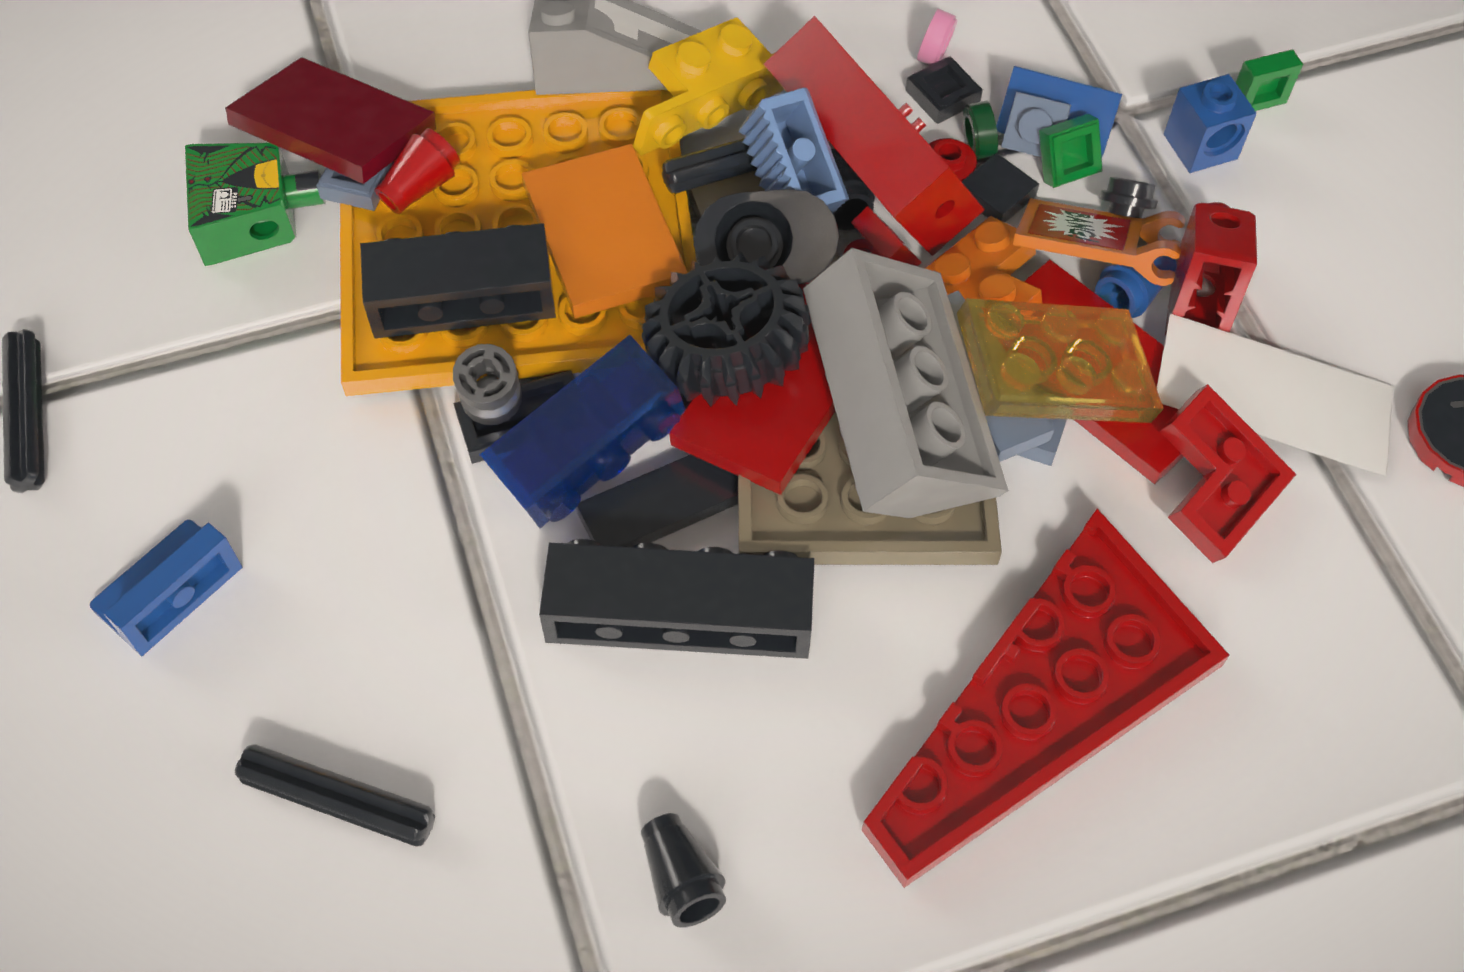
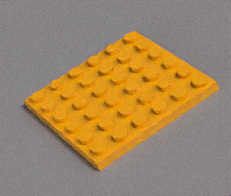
M536 90L409 101L435 112L436 129L434 131L440 134L455 149L461 162L453 169L455 177L408 206L400 215L389 209L381 200L375 211L340 203L341 384L345 395L353 396L454 386L453 367L457 358L466 349L478 344H492L503 348L514 361L518 379L551 376L571 370L574 374L650 366L642 339V325L645 323V306L654 302L655 296L574 319L550 254L549 260L556 318L374 339L362 299L360 243L384 241L390 238L405 239L441 235L453 231L468 232L505 228L510 225L538 224L525 192L521 173L631 143L633 145L644 111L673 98V95L668 90L536 95ZM678 141L667 149L659 147L644 155H639L635 150L687 272H690L692 261H697L687 191L677 194L670 193L662 178V164L666 160L681 156L680 142ZM487 374L481 375V376L477 379V381H479L481 378L487 376Z

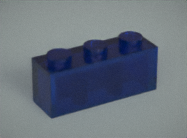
M629 335L479 455L540 529L549 521H560L572 513L579 505L581 495L598 481H609L619 475L629 464L631 455L649 440L655 442L667 436L674 425L680 421V415L686 409L676 385L633 337Z

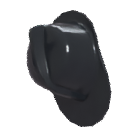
M782 189L740 192L723 196L705 209L696 224L694 247L697 260L701 266L713 263L716 253L723 261H732L742 252L749 263L764 256L771 268L784 266L786 273L790 276V280H797L798 285L811 282L828 268L837 252L839 231L835 216L825 202L807 191Z

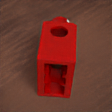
M1201 202L1194 205L1180 244L1181 253L1180 257L1176 259L1175 278L1171 283L1164 336L1167 333L1170 313L1230 333L1257 266L1256 215L1250 211L1230 208L1221 202ZM1203 278L1208 279L1214 285L1215 292L1210 296H1197V289L1202 290Z

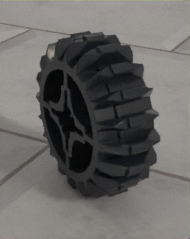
M742 252L732 261H723L716 253L713 263L703 266L693 260L690 272L687 274L671 272L670 286L655 287L654 302L645 306L646 314L644 317L645 323L642 325V339L649 364L655 370L656 375L661 377L662 382L666 384L669 391L679 389L688 402L702 394L703 399L712 407L721 396H728L737 406L740 395L748 392L754 393L761 399L764 389L763 385L771 383L783 386L785 371L799 370L801 353L808 351L811 319L808 305H805L803 291L798 286L797 280H790V276L786 273L784 266L771 268L764 256L749 263Z

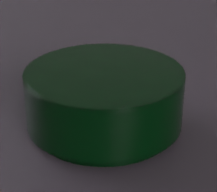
M987 100L967 104L963 109V129L966 144L972 148L977 160L992 157L998 153V133L992 107Z

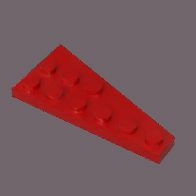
M1097 508L1071 547L1066 549L1054 565L1051 574L1033 598L1028 600L975 671L972 680L940 718L937 727L916 755L911 757L863 822L862 832L905 888L1221 668L1230 655Z

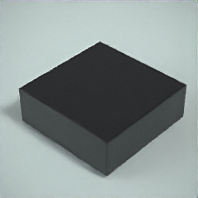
M949 56L908 76L905 91L936 124H939L963 112L967 104L980 102L983 89Z
M998 153L961 181L985 209L981 214L987 218L992 216L1003 222H1007L1026 206L1030 198L1034 199L1039 188L1037 181Z

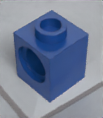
M1230 74L1179 88L1163 135L1190 174L1237 160L1257 112Z

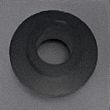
M1110 177L1107 190H1101L1099 197L1101 200L1110 202L1108 212L1133 218H1142L1144 208L1156 209L1158 200L1153 199L1156 185L1117 177Z

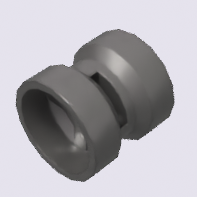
M478 344L466 349L457 358L453 367V382L465 413L473 421L484 425H498L508 421L517 413L522 403V388L514 361L503 348L492 344ZM487 374V376H485V377L481 378L479 381H477V379H478L481 375Z

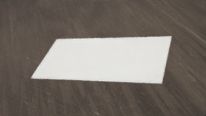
M1170 313L1155 402L1180 409L1194 392L1209 384L1259 436L1387 477L1394 386Z

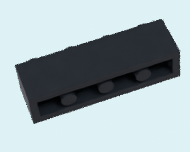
M575 539L568 543L549 542L539 611L545 643L808 659L812 632L815 558H802L788 551H771L764 555L735 554L722 547H705L698 551L668 550L666 547L656 543H640L633 547L603 546L601 543L589 539Z

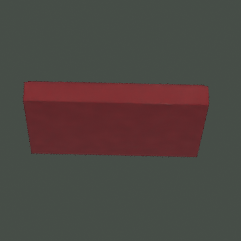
M303 57L225 107L228 125L362 184L396 160L412 134L421 135L427 128L436 129L435 112Z

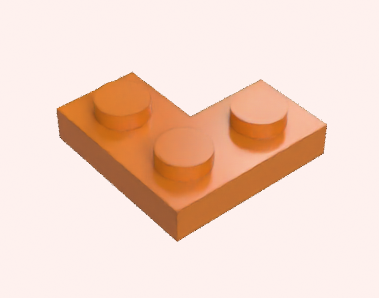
M989 216L925 269L941 273L947 295L959 290L988 334L1003 342L1043 308L1040 289L1011 276L1012 273L1036 254V249L1013 245L1017 228Z

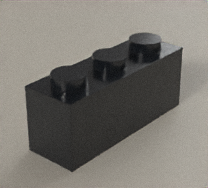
M544 223L510 225L505 228L468 232L453 231L441 235L405 239L390 238L384 241L360 243L362 299L374 339L556 318Z

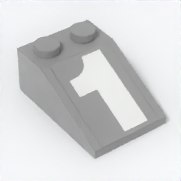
M535 0L528 34L536 95L667 90L648 68L653 51L702 31L630 0Z

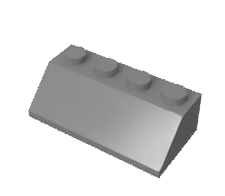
M851 248L804 287L803 291L863 512L913 518L1003 495L1009 490L941 273Z

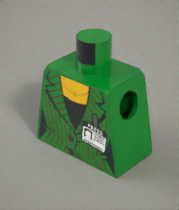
M218 143L185 145L188 230L204 266L218 264L291 243L296 237L294 209L326 204V200L320 198L316 186L321 178L320 171L313 170L289 174L281 149L274 144Z

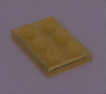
M966 298L956 313L985 416L1152 423L1164 409L1129 309Z

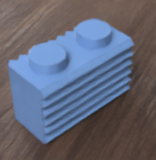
M801 88L762 99L738 131L745 135L742 143L749 146L747 154L753 157L751 165L757 167L755 175L761 178L759 186L766 189L765 191L782 189L807 191L823 200L833 213L846 200H849V196L808 88Z

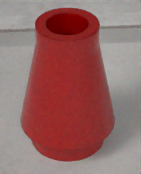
M427 128L421 135H411L387 175L374 191L389 209L400 215L408 206L455 177L453 169L461 162L460 157L447 140L436 131Z

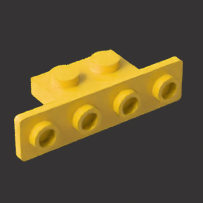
M738 17L653 51L648 68L674 97L644 111L633 148L639 155H644L659 147L667 149L675 145L683 136L701 128L711 129L718 125L725 117L743 109L752 110L762 99L784 91L783 86L764 65L773 54L765 48Z

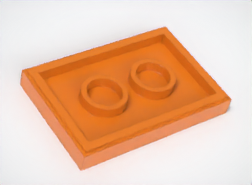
M632 143L521 173L523 186L537 223H544L548 251L574 319L655 296V287L670 286L671 272L688 273Z

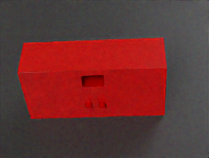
M813 16L764 63L766 68L787 92L808 88L827 140L889 213L931 256L935 255L985 210L950 167L919 134L927 125L920 117L911 124L906 119L913 112L911 107L905 103L897 109L816 16Z

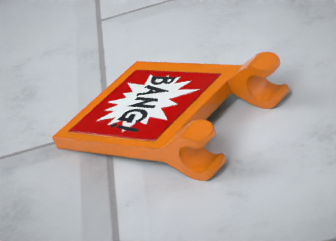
M1030 198L1015 232L1013 245L1133 267L1149 282L1159 286H1167L1174 281L1175 272L1158 269L1154 264V260L1160 256L1178 259L1181 253L1180 242L1175 239L1167 240L1163 238L1159 231L1167 225L1183 228L1185 218L1176 211H1164L1146 218H1133L1100 210ZM1139 237L1148 243L1137 248Z

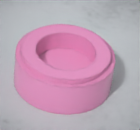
M941 9L936 11L922 41L917 56L918 61L931 66L942 60L956 28L958 20L955 15Z

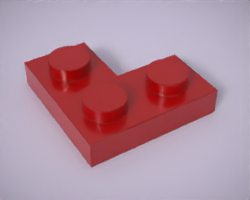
M1209 384L1194 392L1159 431L1203 475V478L1173 510L1168 518L1212 563L1222 560L1230 554L1297 475Z

